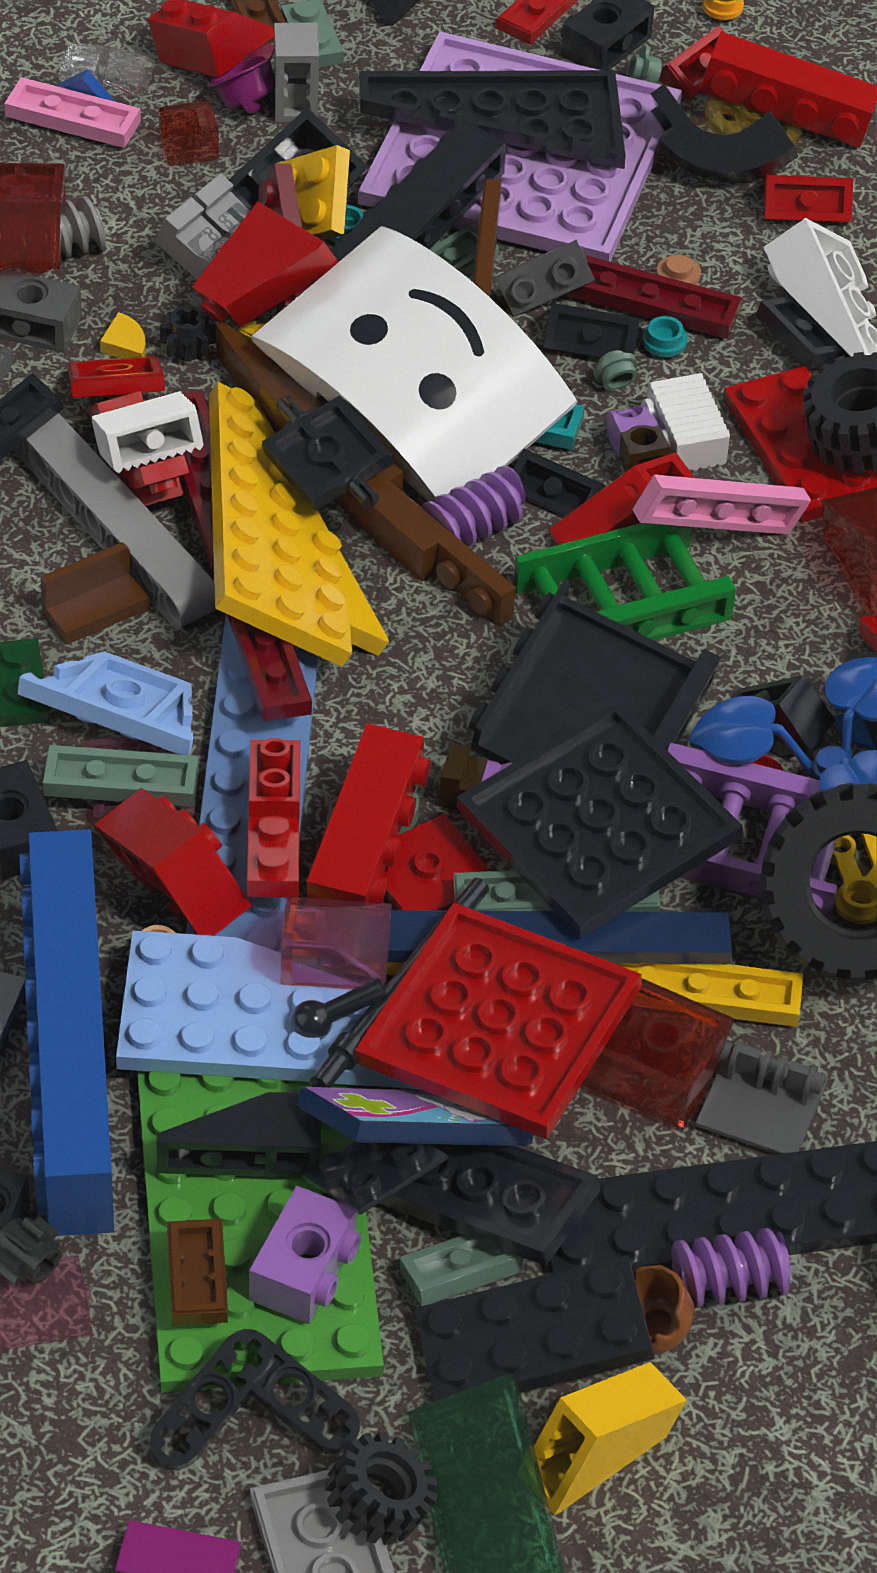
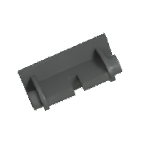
M577 240L495 276L513 317L595 280L588 266L585 253Z

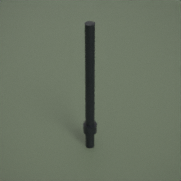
M473 878L454 903L475 910L488 894V884L481 878ZM446 913L385 986L387 997L371 1004L350 1031L341 1032L328 1048V1058L310 1078L312 1087L331 1088L345 1070H351L358 1063V1057L355 1053L356 1047Z

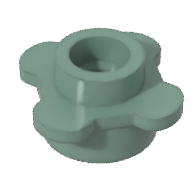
M644 45L640 50L639 57L634 55L630 59L626 76L657 84L662 68L661 59L649 55L650 47Z

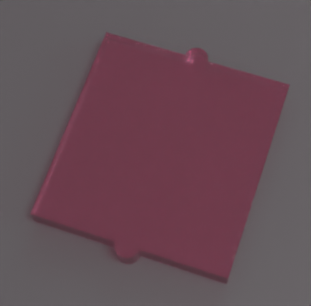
M79 1255L61 1258L53 1273L46 1280L38 1284L32 1281L26 1284L20 1280L18 1284L14 1285L0 1274V1351L93 1336L88 1302L91 1300V1290L84 1286Z

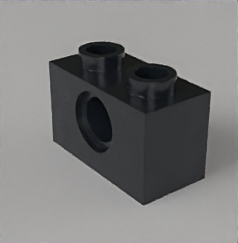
M592 0L590 4L577 14L568 17L561 28V56L577 65L598 70L612 69L651 38L655 6L645 0Z
M27 760L0 767V874L4 880L20 875L19 854H30L29 833L58 831Z

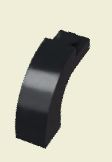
M665 84L650 93L656 106L651 110L653 117L664 132L672 128V130L660 137L665 150L679 165L693 174L718 182L744 183L771 175L798 158L794 143L771 111L739 132L725 135L713 134L702 130L689 119Z

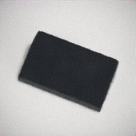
M526 449L522 450L513 468L524 486L525 500L562 517L569 515L606 487L603 483Z

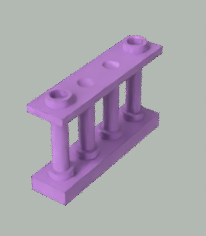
M670 743L668 752L714 797L722 799V805L737 820L741 807L745 805L767 810L771 813L756 864L727 857L729 847H727L680 878L762 899L760 874L769 840L789 811L809 798L810 795L820 791V780L753 763H727L713 758L706 751ZM836 840L829 843L819 853L810 874V889L813 900L823 915L831 917L835 905L837 885L824 881Z

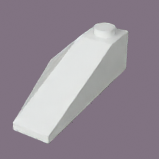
M804 218L764 246L770 264L767 266L773 280L783 287L851 357L854 356L853 353L864 352V355H871L873 352H877V329L868 321V319L876 316L874 305L866 301L861 294V291L869 286L865 273L849 240Z

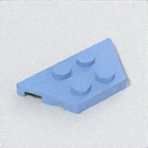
M105 651L86 656L80 661H68L55 665L54 674L51 677L38 679L29 672L19 678L18 695L75 715L83 722L96 723L118 731L126 738L139 739L181 755L191 754L193 743L191 723L193 713L191 705L192 687L189 682Z

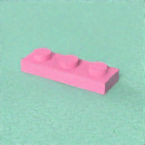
M23 77L20 78L4 103L5 117L122 148L126 147L141 122V108Z

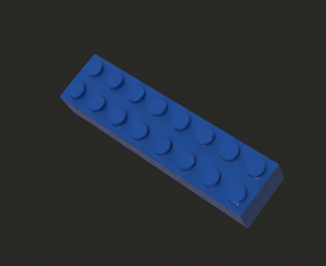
M91 829L29 833L30 854L19 855L21 885H31L22 886L21 900L23 926H26L24 927L23 944L26 971L25 988L28 1015L27 1032L30 1059L29 1076L37 1217L48 1216V1223L59 1231L57 1236L114 1233L112 1169Z

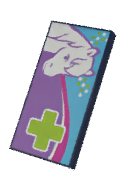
M301 1087L297 1103L302 1110L355 1142L527 1146L532 1144L534 1136L532 1133L427 1091Z

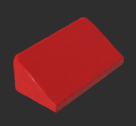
M720 25L667 63L661 69L658 81L668 87L681 89V94L688 99H692L700 93L699 90L720 31L724 32Z

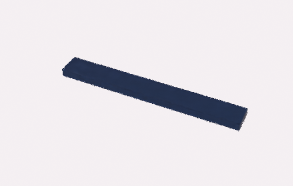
M318 910V961L406 962L447 910ZM478 911L612 963L731 964L732 946L729 912H623L580 939L555 911Z

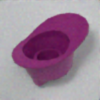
M262 45L220 78L213 76L207 88L212 86L224 105L229 109L244 107L249 114L256 112L262 106V99L275 89V78L271 64L274 45Z

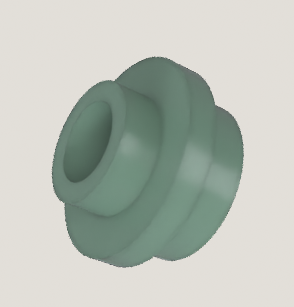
M620 350L611 351L599 359L598 365L593 370V375L596 382L602 384L607 391L624 388L637 378L636 368L638 363L632 353H623Z

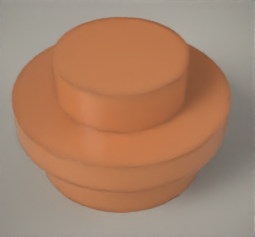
M674 255L666 257L659 262L656 274L697 285L700 281L701 269L693 259L684 255Z

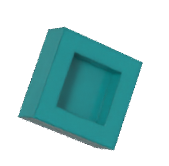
M576 404L535 442L573 450L584 419L585 406Z

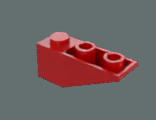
M676 452L635 465L549 529V535L556 545H561L639 524L640 522L632 509L653 475L695 477Z

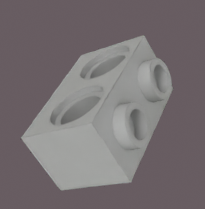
M274 23L275 122H291L306 107L318 117L319 43L317 23Z

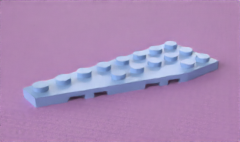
M133 930L116 1053V1067L122 1070L310 1082V1078L328 1058V1048L341 1032H349L369 1006L333 1022L329 1034L322 1040L319 1037H303L295 1031L293 1032L290 1023L293 1010L298 1004L306 1000H317L326 1003L368 982L237 937ZM356 1064L351 1070H345L334 1083L419 1089L359 1064Z

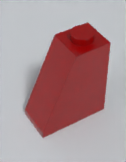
M257 201L193 284L192 288L203 300L200 308L211 318L221 323L226 318L237 326L242 327L322 277L338 263V260L324 241Z

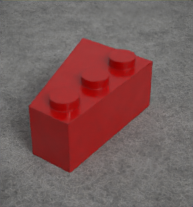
M140 788L94 824L118 861L152 894L159 890L173 900L167 907L178 919L184 915L193 928L195 935L215 936L252 906L217 853V850L222 845L214 832L205 823L198 826L186 810L181 809L178 812L164 795L157 799L143 788Z

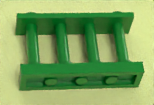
M639 523L515 556L513 585L516 587V594L538 589L540 595L544 598L547 592L556 594L559 589L556 583L563 582L564 579L571 580L581 577L600 610L596 612L654 641L732 620L736 588L729 576L710 581L704 579L687 548H690L692 527ZM668 553L687 587L662 593L644 560ZM625 565L644 599L620 605L617 603L600 572Z

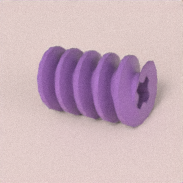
M502 465L497 467L494 472L484 473L479 479L466 482L463 487H455L448 494L436 496L432 502H424L421 508L466 546H473L477 541V535L482 539H487L492 534V528L496 531L505 530L508 525L507 520L512 524L520 523L523 518L521 506L525 502L526 494L519 475L512 468Z
M769 1228L760 1229L755 1240L748 1231L739 1232L735 1237L734 1244L728 1235H717L713 1248L705 1237L696 1238L692 1245V1250H690L684 1240L675 1241L671 1247L672 1271L676 1272L684 1282L696 1308L703 1307L705 1291L711 1290L717 1305L724 1304L726 1289L732 1287L739 1302L746 1301L747 1288L751 1284L754 1285L760 1299L767 1298L769 1282L772 1281L775 1282L781 1296L788 1295L790 1260L784 1236L780 1231L777 1232L775 1237Z

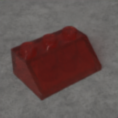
M642 978L640 991L581 1085L684 1130L706 1093L732 1028L734 1018Z

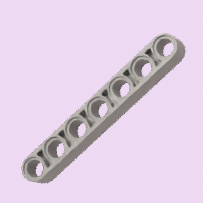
M59 413L13 449L15 454L103 550L122 542L130 549V571L132 576L149 596L150 602L175 629H180L217 610L215 609V584L209 574Z

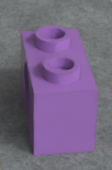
M296 1186L249 1270V1300L310 1324L319 1306L328 1307L331 1303L339 1281V1277L336 1274L342 1263L351 1264L357 1254L361 1242V1233L356 1232V1212L338 1201ZM302 1255H314V1256H316V1257H314V1258H302V1257H300V1256H302Z

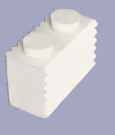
M699 373L649 382L647 399H643L641 405H646L651 415H654L670 445V454L676 452L689 470H698L700 467L703 469L708 466L714 467L717 464L724 465L727 462L730 434L726 424H724L720 411H718L717 405H715L714 398H712V394L709 392L708 386H706L703 374Z
M181 391L92 416L99 454L118 473L123 468L129 471L132 465L136 468L141 463L147 465L150 460L154 463L159 458L165 460L168 455L174 458L176 453L183 455L186 450L192 453L194 448L201 450L204 445L195 405Z

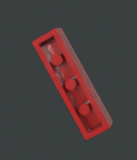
M720 31L699 92L764 115L771 111L778 120L858 148L861 147L877 102V85Z
M366 723L306 881L307 910L316 912L318 910H371L372 906L381 907L387 888V878L383 876L387 866H396L401 851L402 838L398 837L402 826L410 827L414 817L416 798L413 797L416 787L424 788L428 779L431 760L424 758V737Z

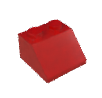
M168 0L162 4L161 9L147 18L160 62L218 78L274 37V28L233 11L187 0Z

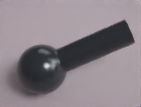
M376 978L326 1003L317 1000L303 1001L292 1012L290 1019L292 1030L303 1037H319L322 1040L329 1034L333 1022L386 998V990L380 979Z

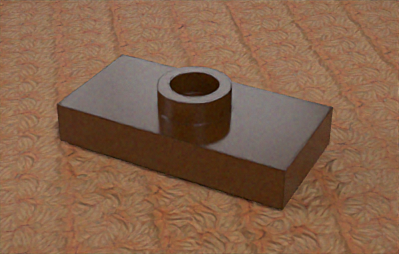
M222 1219L167 1221L172 1326L228 1323Z

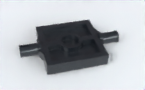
M290 395L284 396L285 401L280 398L276 403V409L288 422L282 430L262 441L264 454L311 508L317 511L347 493H351L364 509H370V503L375 506L379 500V494L366 481L393 465L391 452L341 396L334 398L321 407L303 411Z

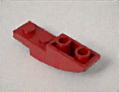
M280 738L250 740L247 897H299L300 740H283Z

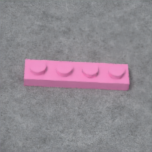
M653 475L632 510L640 523L789 534L810 504L811 499L805 489L801 487Z

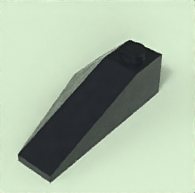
M306 107L234 174L229 181L234 185L231 192L251 210L257 201L259 202L258 191L262 180H266L274 163L332 146H341L350 150L347 190L369 170V167Z

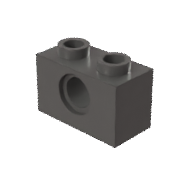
M0 268V339L65 353L82 318L80 285Z

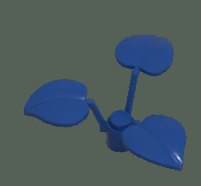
M877 657L858 658L845 662L835 668L827 678L825 695L828 703L835 709L847 710L843 717L841 747L828 746L821 749L814 761L809 760L782 725L773 724L776 716L774 705L765 699L755 696L733 697L707 711L697 722L690 735V746L706 751L710 756L720 761L744 764L756 761L768 753L774 743L773 735H777L802 764L805 775L815 776L816 780H820V790L823 789L824 791L846 783L877 784V750L862 751L851 758L852 722L855 715L857 714L867 721H877Z

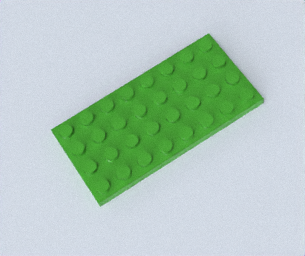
M137 1071L161 1393L184 1391L226 1339L234 1332L243 1329H253L264 1334L321 1381L383 1376L384 1363L366 1212L361 1215L356 1213V1232L361 1233V1242L354 1260L349 1265L342 1263L336 1274L339 1277V1281L331 1303L328 1307L320 1305L311 1323L308 1324L250 1301L249 1270L295 1187L299 1186L320 1195L323 1192L303 1180L302 1177L157 1173V1133L267 1092L300 1091L301 1087H312L310 1082ZM333 1084L331 1088H351V1085ZM322 1122L320 1161L328 1154L338 1152L355 1141ZM222 1219L228 1323L172 1326L167 1221ZM302 1255V1256H300V1257H302V1258H314V1257H316V1256H314V1255ZM253 1344L246 1350L239 1346L234 1349L238 1354L237 1361L228 1374L224 1372L222 1366H218L215 1372L228 1377L235 1387H243V1384L236 1382L237 1374L248 1363L256 1368L260 1365L257 1360L259 1348ZM287 1377L280 1380L277 1384L298 1383L302 1381L294 1377ZM207 1385L202 1387L200 1390L218 1389L220 1387L216 1385Z

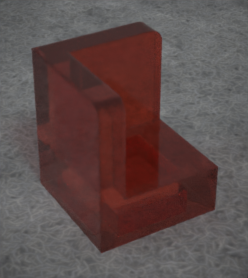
M210 100L162 106L159 108L160 142L168 166L219 160V128Z

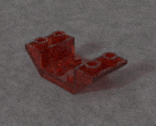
M0 163V272L6 268L26 269L31 273H45L51 269H60L62 253V204L68 197L65 164Z

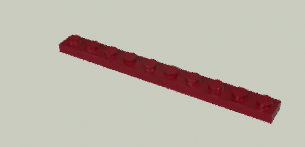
M202 391L182 394L195 405L204 445L201 450L194 448L192 453L187 450L184 452L183 455L185 456L189 473L179 477L214 576L209 410ZM227 614L263 722L312 715V698L293 645Z

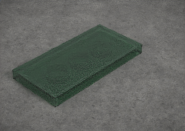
M510 1373L408 1411L415 1446L421 1452L418 1456L419 1463L429 1462L432 1470L426 1477H436L438 1485L433 1491L437 1493L436 1502L432 1505L430 1511L444 1572L566 1573L518 1381Z

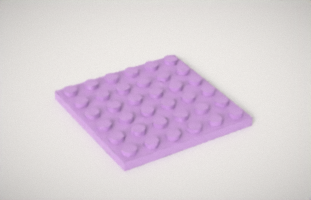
M440 31L420 71L598 70ZM616 74L626 155L624 169L506 144L505 173L498 179L502 180L497 239L548 252L577 240L585 255L611 262L662 146L660 137L668 132V130L666 132L662 130L651 113V110L656 106L650 93L662 85ZM667 86L680 105L682 90ZM394 120L358 191V204L375 208L386 197L390 187L395 183L399 184L411 172L416 161L420 158H425L436 147L439 139L447 131ZM482 197L452 228L461 229L464 226L470 225L479 231Z

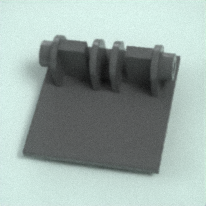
M737 1040L736 1044L726 1041L720 1057L722 1064L695 1126L775 1154L798 1152L805 1139L829 1077L819 1073L818 1066L808 1067L794 1061L788 1064V1056L782 1055L779 1061L773 1059L774 1052L771 1050H767L764 1056L761 1055V1050L744 1045V1041Z

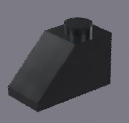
M806 675L740 688L733 696H755L771 702L776 712L773 724L782 725L805 755L812 753L824 742L822 736L836 721ZM773 735L774 743L769 752L778 757L793 754L780 737Z

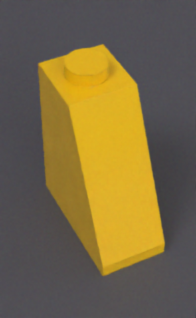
M651 1362L560 1397L518 1476L552 1514L557 1515L665 1439L687 1400Z

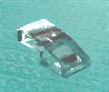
M68 44L58 78L66 80L88 69L101 85L105 83L137 98H143L149 86L155 60L114 47L93 44Z

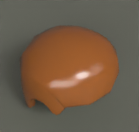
M662 1265L639 1267L634 1270L633 1275L653 1352L656 1355L675 1348L686 1338L692 1326L695 1307L684 1282L676 1272Z

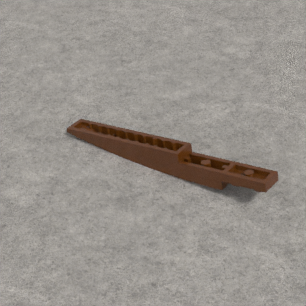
M224 320L222 323L216 324V356L237 386L257 400L275 433L282 430L288 422L276 409V403L280 398L285 401V395L292 396L303 411L323 406L318 399ZM394 463L366 481L379 494V500L375 506L370 503L371 508L364 509L351 493L343 494L335 499L373 539L421 582L436 573L443 585L458 591L469 601L477 614L481 616L486 615L497 626L500 627L513 619L516 587L403 492V471Z

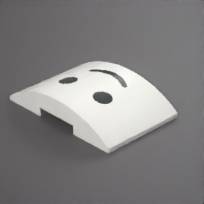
M383 226L379 227L252 335V341L316 399L322 395L329 402L341 396L391 452L393 463L403 471V479L427 501L431 502L436 496L448 494L455 487H463L466 482L479 479L484 473L494 472L497 467L502 465L508 466L521 454L523 449H527L577 403L576 398L543 353L487 294L460 271L428 248L401 233Z

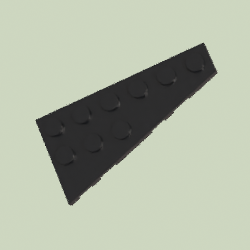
M615 70L359 71L360 113L451 132L464 120L502 139L508 145L621 169L625 168L626 155Z

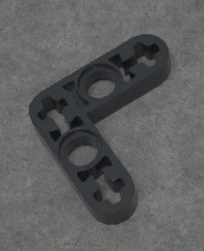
M243 1329L234 1332L226 1339L157 1422L151 1432L150 1451L155 1462L167 1470L178 1471L189 1467L198 1459L250 1395L315 1448L326 1454L343 1453L351 1442L358 1438L360 1419L358 1412L350 1403L268 1337L253 1329ZM253 1344L259 1348L257 1360L260 1365L256 1368L248 1363L236 1376V1382L244 1386L238 1391L228 1377L215 1372V1369L218 1366H222L224 1372L228 1374L237 1361L238 1354L234 1349L239 1346L246 1350ZM287 1377L301 1380L307 1390L305 1400L293 1407L281 1404L274 1393V1388L280 1380ZM216 1385L222 1388L228 1398L225 1409L214 1415L205 1414L200 1411L196 1406L195 1396L202 1387ZM317 1395L325 1400L320 1404L319 1411L328 1419L334 1420L339 1414L346 1418L344 1430L348 1434L347 1437L343 1438L336 1434L330 1440L322 1435L325 1424L314 1414H312L308 1424L300 1419L310 1411ZM182 1409H186L194 1422L209 1429L204 1434H201L195 1425L185 1440V1446L189 1451L184 1455L176 1450L168 1456L163 1452L165 1440L162 1435L167 1432L175 1436L186 1425L187 1418L178 1414Z

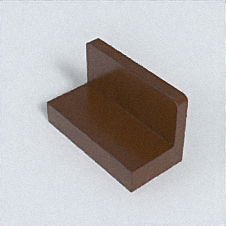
M124 542L41 577L43 616L65 645L150 609L149 596L131 574L130 549Z

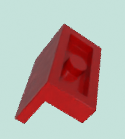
M766 175L762 177L761 186L764 187L763 220L802 221L804 218H807L810 221L852 222L854 178Z

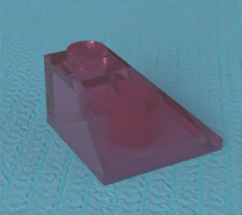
M288 897L285 904L281 942L280 984L355 989L379 978L385 988L392 904Z

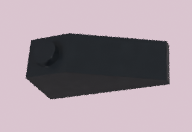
M300 1091L267 1092L157 1133V1173L302 1177V1174L317 1166L320 1162L322 1121L302 1110L297 1105Z

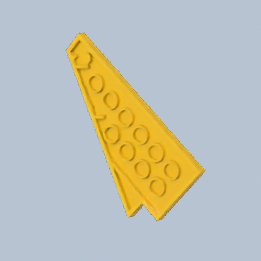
M217 382L209 394L215 609L341 667L352 655V644L379 656L389 643V640L340 552L341 541L328 530L318 510L314 511L264 454L262 441L274 435L275 432L257 400L253 399L248 392L241 388H230Z

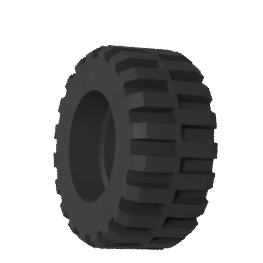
M846 783L824 791L822 789L810 795L809 798L796 805L786 814L769 840L760 874V891L762 893L763 910L766 919L769 920L774 930V936L782 947L785 946L794 955L795 960L805 967L810 966L820 972V975L835 980V977L849 979L850 983H865V980L877 978V927L868 930H851L834 924L820 912L813 900L810 889V874L814 861L829 843L849 834H869L877 837V784Z

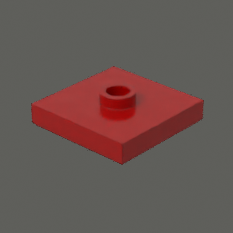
M156 356L74 361L67 364L68 381L73 398L91 396L121 397L139 391L141 393L165 391L164 373Z
M442 814L398 835V837L402 838L401 851L396 866H387L383 876L387 878V888L384 897L394 910H448L455 902L454 873L489 872L490 870L448 817Z

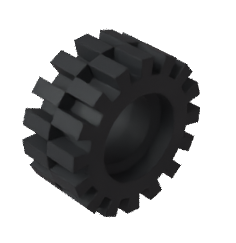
M369 1432L362 1434L359 1440L357 1438L354 1439L327 1474L330 1477L325 1482V1491L332 1492L327 1498L329 1507H340L339 1512L335 1515L338 1521L342 1524L349 1519L353 1523L349 1532L358 1536L364 1530L367 1532V1542L375 1544L382 1536L384 1545H392L397 1538L400 1542L405 1540L429 1513L432 1505L436 1502L437 1493L433 1491L438 1485L436 1477H426L432 1470L429 1462L425 1461L419 1464L416 1460L421 1453L413 1446L407 1452L402 1448L405 1442L404 1439L396 1436L389 1443L388 1433L378 1432L374 1438ZM368 1477L383 1483L391 1491L395 1499L388 1498L378 1492Z

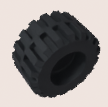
M857 352L853 353L854 356L845 358L843 355L835 358V363L831 365L825 363L818 369L819 375H812L807 381L808 388H805L803 392V406L809 442H811L814 454L820 455L821 462L827 466L835 464V470L842 472L852 469L854 474H864L865 470H874L875 473L877 472V352H873L871 355Z

